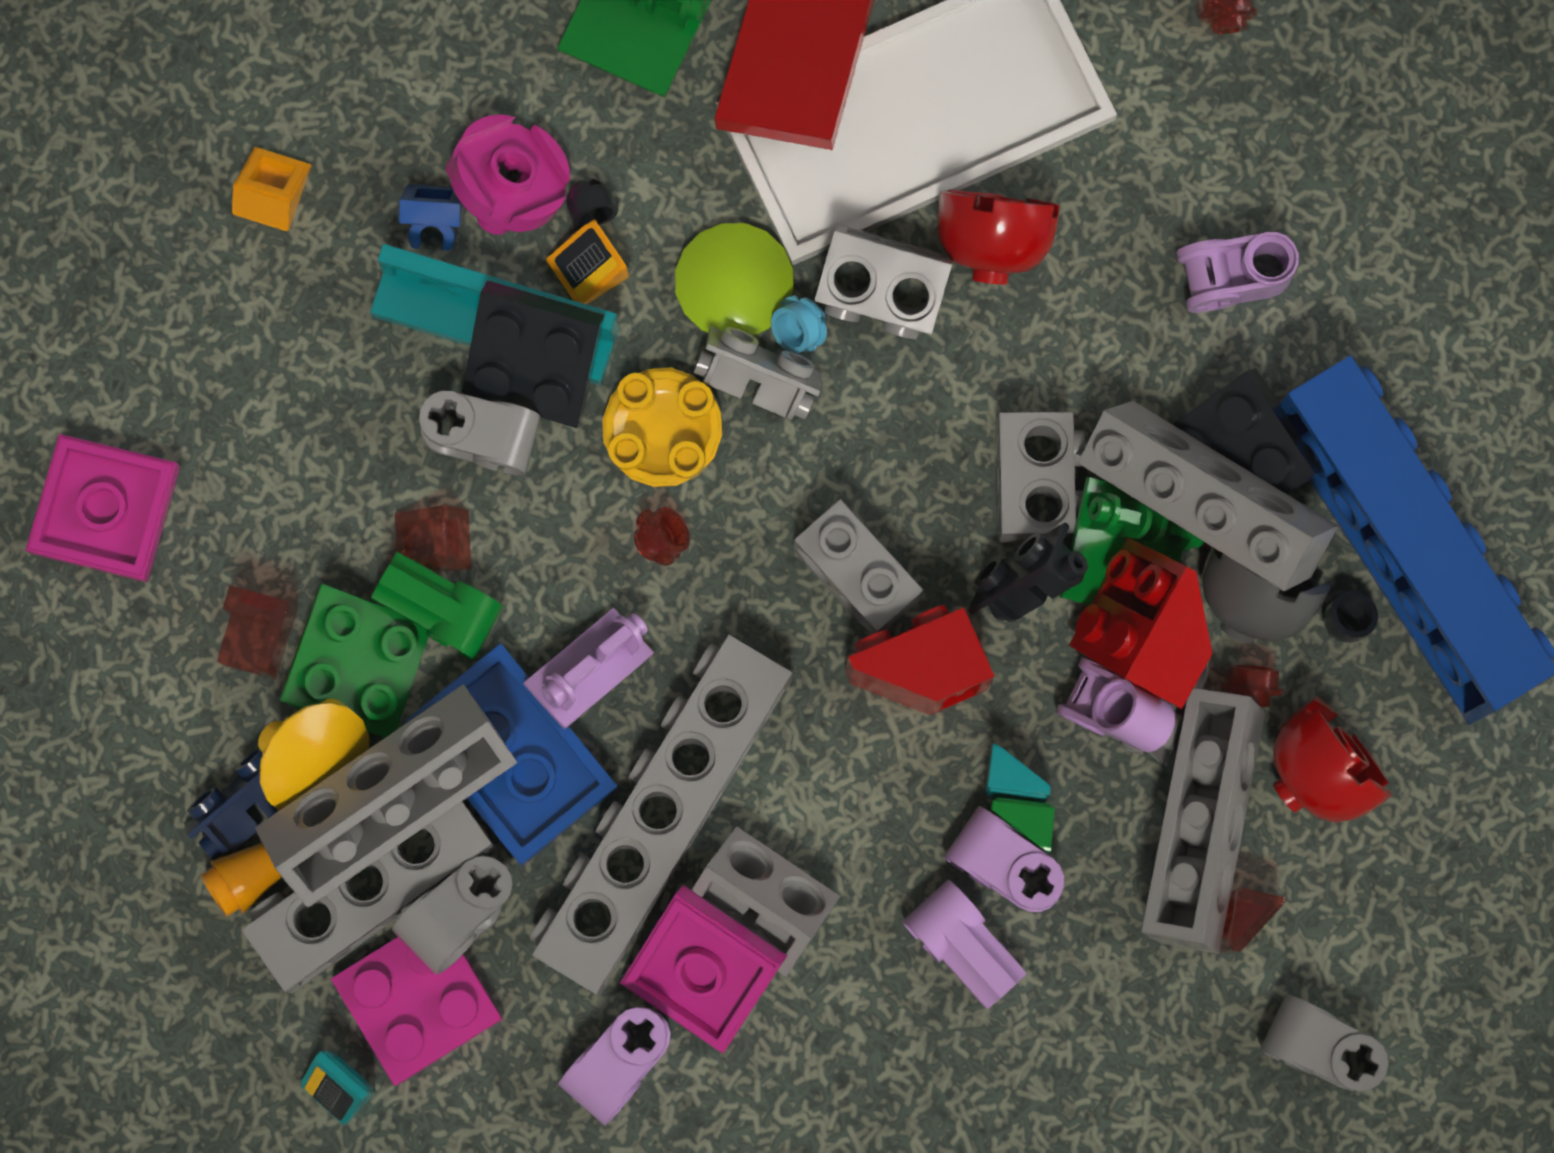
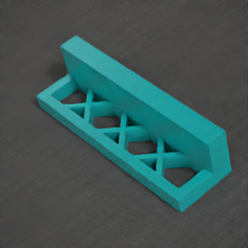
M382 245L377 261L383 275L370 310L373 318L471 346L480 293L487 280L604 314L603 327L590 382L602 386L620 331L616 313L393 246Z

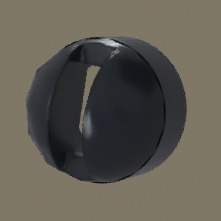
M591 179L588 182L580 180L569 189L566 205L574 228L579 230L593 219L599 225L610 222L617 215L618 207L613 194L603 182L596 179ZM597 208L595 214L588 213L589 211Z
M1355 590L1345 591L1334 598L1328 604L1324 615V625L1328 634L1335 640L1345 643L1362 640L1375 629L1378 622V611L1372 599L1366 594ZM1337 609H1338L1339 612L1342 614V616H1343V618L1345 619V621H1346L1350 626H1352V628H1353L1355 631H1351V630L1346 626V624L1341 620V618L1337 615Z

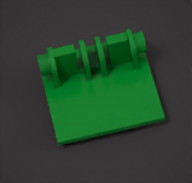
M580 0L557 47V51L665 98L712 0Z
M1086 477L1070 550L1072 552H1080L1085 557L1088 569L1084 574L1083 581L1060 594L1059 598L1091 605L1106 578L1105 573L1110 560L1117 552L1121 551L1127 538L1179 563L1182 551H1189L1192 547L1199 548L1204 541L1111 483Z
M320 584L279 701L289 704L291 708L301 710L305 706L319 704L327 699H337L363 720L368 733L386 738L398 728L429 638L425 634L427 630L386 607Z

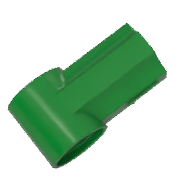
M396 552L371 596L373 601L426 629L427 632L425 634L445 647L448 645L459 650L458 654L473 661L504 608L499 602L472 586L458 580L452 583L429 568Z

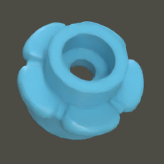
M796 295L788 296L781 302L782 307L773 313L771 318L772 333L778 344L786 351L794 353L802 351L812 352L817 346L825 342L827 337L826 316L822 308L809 298L803 297L799 299Z

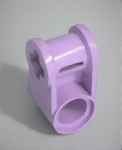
M1264 232L1227 240H1205L1184 246L1176 252L1178 262L1185 264L1191 297L1186 301L1188 312L1191 313L1219 310L1231 307L1237 303L1277 296L1289 286L1299 264V253L1295 244L1286 235L1278 232ZM1261 254L1275 256L1283 266V273L1276 277L1261 275L1255 269L1253 259Z
M1081 658L1078 666L1082 672L1066 704H1058L1055 713L1100 736L1105 737V735H1108L1140 751L1151 752L1163 746L1172 735L1175 726V713L1172 706L1160 697L1123 678L1110 669L1086 658Z
M980 806L977 807L943 857L961 872H968L969 877L987 889H993L1017 907L1028 912H1042L1051 908L1058 901L1064 889V874L1060 865L1052 857L1025 840L1017 830L1002 819ZM1039 867L1043 868L1049 873L1046 884L1052 889V892L1048 896L1038 892L1030 899L1022 893L1025 882L1019 877V874L1023 870L1033 874Z
M636 1007L624 1011L615 1019L597 1042H593L575 1061L559 1081L558 1086L606 1126L642 1084L641 1080L667 1050L671 1037L668 1021L661 1013L652 1008ZM647 1020L651 1021L655 1026L650 1033V1037L656 1042L653 1049L650 1050L643 1046L635 1051L631 1050L627 1045L632 1037L631 1033L626 1029L629 1022L640 1025L647 1022Z

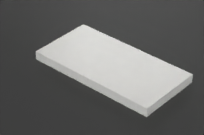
M946 0L864 37L833 150L727 132L776 235L793 266L829 250L837 224L869 232L939 200L941 190L947 192L948 190H962L1113 122L1116 119L1117 113L1060 0Z

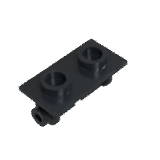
M1065 522L1045 535L1039 532L1034 533L1022 543L1014 554L1004 560L999 556L990 560L975 579V585L978 586V589L967 611L972 615L982 608L989 606L992 615L997 620L1014 622L1043 605L1047 596L1053 599L1080 584L1084 579V574L1087 572L1088 564L1080 552H1072L1062 543L1070 525Z

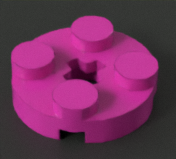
M503 114L483 117L466 128L446 163L447 175L462 205L473 216L477 217V221L483 230L495 235L505 234L508 230L526 232L545 225L561 207L566 197V185L570 180V168L566 156L550 134L536 125H533L528 130L521 125L513 124L512 122L515 117ZM498 164H502L508 171L516 169L521 175L517 182L514 183L505 179L499 172L500 167Z

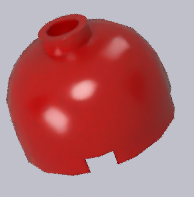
M941 190L937 214L938 236L943 250L953 259V262L973 269V281L1008 285L1009 274L1030 271L1044 260L1052 248L1058 227L1060 204L1026 198V203H1024L1025 200L1002 197L1000 194L948 190L947 192Z
M1313 697L1282 724L1274 740L1273 762L1281 777L1273 783L1274 789L1294 813H1297L1304 807L1320 820L1335 823L1356 820L1373 811L1393 796L1392 792L1385 788L1389 783L1374 758L1354 733L1351 738L1340 726L1335 729L1331 726L1329 722L1337 717L1338 714L1321 698Z

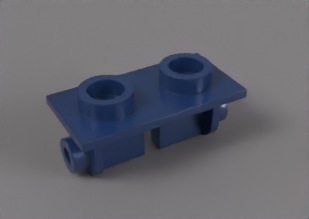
M259 747L247 755L235 768V771L240 775L221 792L216 786L208 789L187 810L192 816L184 823L187 835L192 839L199 832L203 831L206 836L198 843L213 860L222 854H232L257 832L255 827L259 824L246 811L254 803L257 804L268 818L279 811L266 800L259 783L260 760L263 755Z

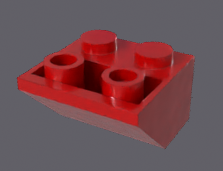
M1127 538L1121 551L1117 552L1110 560L1105 573L1106 578L1091 605L1086 607L1080 614L1076 623L1075 634L1068 646L1182 709L1213 654L1197 572L1147 546Z
M945 605L932 608L911 619L913 626L908 628L909 631L891 638L889 631L883 630L854 644L855 651L852 652V656L848 657L845 675L849 684L928 715H933L986 692L995 677L964 607L949 613Z

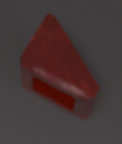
M440 505L395 514L396 551L411 558L433 572L471 569L468 510Z
M1245 888L1232 891L1220 946L1221 952L1226 954L1241 952L1282 907L1287 898Z

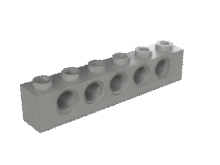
M731 635L727 636L721 648L714 643L708 646L693 672V675L701 679L689 700L681 695L676 698L661 724L662 728L669 731L657 752L646 748L630 773L628 780L637 785L623 806L614 801L599 823L596 833L604 837L591 859L581 854L567 875L563 886L571 890L564 904L559 912L549 907L535 927L530 940L537 943L538 946L532 956L597 996L601 995L792 681L793 673ZM717 692H730L741 702L740 713L729 722H717L706 713L705 707L708 699ZM686 744L700 745L709 754L707 767L697 775H684L673 765L675 753ZM655 796L669 798L677 808L674 821L662 829L650 828L641 819L643 805ZM622 849H633L640 853L644 860V868L641 875L636 880L628 883L614 880L609 873L610 859L616 852ZM590 902L605 904L611 913V922L608 929L603 934L595 937L581 934L576 924L579 910Z

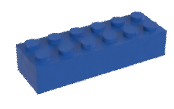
M1350 355L1289 392L1280 403V406L1323 470L1309 481L1468 725L1496 712L1554 675V663L1552 662L1554 660V648L1539 628H1530L1517 608L1521 605V600L1512 583L1502 574L1496 576L1483 557V554L1486 553V547L1477 530L1467 521L1461 523L1448 503L1452 500V496L1443 478L1433 469L1427 471L1414 452L1417 449V442L1408 425L1399 417L1393 419L1380 400L1383 397V390L1376 376L1367 366L1359 367Z

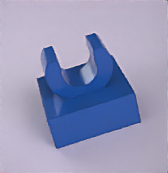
M408 184L399 200V223L412 224L408 234L409 243L412 248H420L423 239V229L433 226L438 228L443 234V250L450 251L457 238V227H460L467 209L456 196L453 187Z

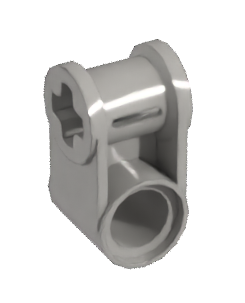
M440 391L432 394L424 401L420 409L419 424L424 443L438 454L474 462L481 467L494 471L498 470V466L505 467L503 473L524 476L527 471L541 416L533 410L511 403L487 401L454 391ZM446 411L455 412L457 424L463 427H452L449 435L439 434L438 425L433 419L442 420Z
M486 856L474 857L466 861L434 890H430L418 898L399 917L392 927V931L435 975H439L455 963L472 943L497 921L500 916L501 907L511 894L513 885L511 874L504 864L494 858Z
M1290 994L1285 995L1260 1048L1262 1053L1278 1061L1281 1059L1285 1061L1286 1065L1308 1075L1313 1074L1350 1091H1365L1376 1087L1386 1076L1389 1065L1387 1053L1382 1044L1376 1039L1338 1021L1337 1017ZM1361 1046L1365 1049L1363 1060L1371 1064L1370 1070L1367 1074L1356 1073L1350 1079L1347 1076L1349 1065L1341 1061L1344 1051L1356 1052Z

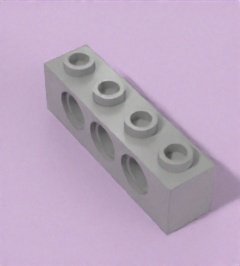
M1134 401L1103 411L1078 462L1083 467L1283 591L1312 577L1338 528V525Z
M463 684L256 826L255 829L275 869L308 908L514 766L517 761L491 721Z
M1193 688L1187 699L1141 931L1160 944L1215 954L1220 952L1265 718L1264 710L1250 696Z
M464 801L421 829L430 832L434 839V851L428 860L420 864L408 863L403 855L402 847L404 842H402L368 866L376 867L383 878L381 891L376 897L367 901L358 900L352 891V877L318 900L316 903L325 904L331 914L330 926L321 936L309 938L303 932L300 920L302 913L307 907L295 892L287 898L281 892H278L251 910L249 914L254 921L243 928L242 932L284 992H296L394 922L418 898L428 891L434 890L466 861L474 857L486 856L496 849Z

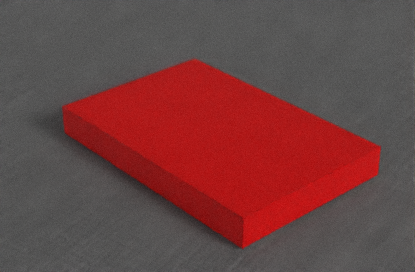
M749 0L715 114L716 129L833 150L874 0Z

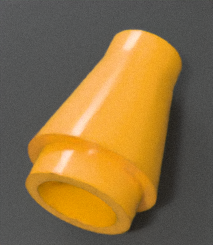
M262 842L210 861L212 868L200 875L210 895L226 917L238 910L244 914L282 878L275 869Z

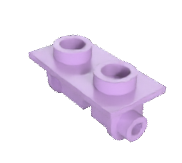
M612 608L523 684L565 730L654 654L642 638L648 631L647 626L638 615L631 613L627 617L620 616Z

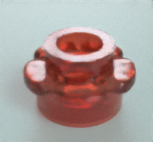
M1203 0L1204 12L1200 13L1198 18L1202 23H1211V32L1213 34H1234L1247 30V21L1257 15L1258 9L1252 7L1251 0Z
M661 507L653 513L647 509L638 515L636 524L639 528L634 532V542L640 554L644 558L655 561L662 566L673 564L674 559L679 558L681 552L685 551L690 544L689 530L683 518L669 507Z
M1230 665L1229 683H1222V688L1225 691L1234 692L1237 695L1250 696L1260 707H1270L1271 696H1280L1284 690L1278 687L1280 670L1264 666Z

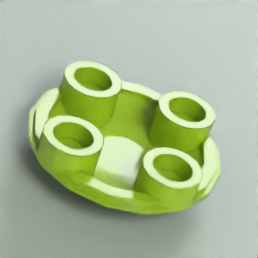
M721 223L700 232L683 249L675 269V295L677 301L681 305L685 316L701 331L708 333L711 326L723 332L726 327H734L756 337L759 333L771 328L773 313L782 307L781 302L785 298L793 294V267L784 247L767 231L746 223Z

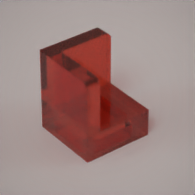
M230 585L222 608L230 615V619L218 654V662L227 667L276 680L297 609L289 601Z

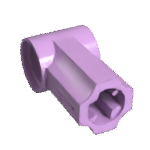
M947 880L903 919L902 923L916 940L919 938L924 943L922 947L938 963L943 961L987 1010L1011 990L1027 973L1004 945L998 942L983 925L986 921L973 903L954 883Z

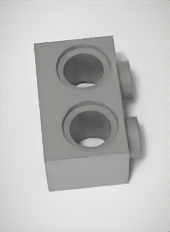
M837 224L814 301L826 304L824 313L841 320L859 322L861 315L884 321L882 329L900 337L917 339L919 331L932 335L953 259L945 254ZM845 262H859L869 271L870 283L858 291L847 290L837 280V268ZM907 278L918 279L926 285L929 297L921 306L914 308L906 307L896 299L894 293L895 286Z
M1073 412L999 413L996 422L998 543H1023L1034 533L1039 532L1045 535L1065 522L1070 527L1062 543H1071L1083 495V490H1075V467H1083L1078 462L1085 449L1084 430H1074ZM1033 436L1047 437L1054 443L1057 456L1046 462L1036 461L1027 454L1024 442ZM1035 495L1047 496L1055 502L1058 509V517L1050 522L1036 521L1028 514L1026 501Z
M841 499L794 539V553L869 635L888 630L921 600L924 590Z
M739 827L733 830L714 855L692 889L694 893L786 954L787 958L777 971L787 977L840 898L838 894Z

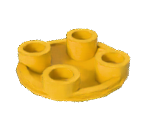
M674 368L647 369L640 373H631L625 376L619 382L617 390L610 396L602 418L603 442L613 464L631 480L651 487L678 486L699 476L715 458L722 438L721 411L710 388L700 382L694 375Z
M331 698L319 704L305 706L284 721H273L262 730L258 739L259 749L263 753L260 760L259 783L266 800L280 811L367 751L370 738L363 720L341 701Z

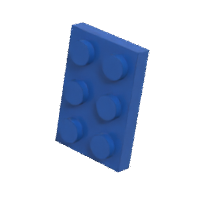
M500 643L404 722L408 723L464 684L517 761L514 766L467 797V800L518 863L524 866L616 791L618 786L568 726L564 730L524 686L523 683L529 677Z

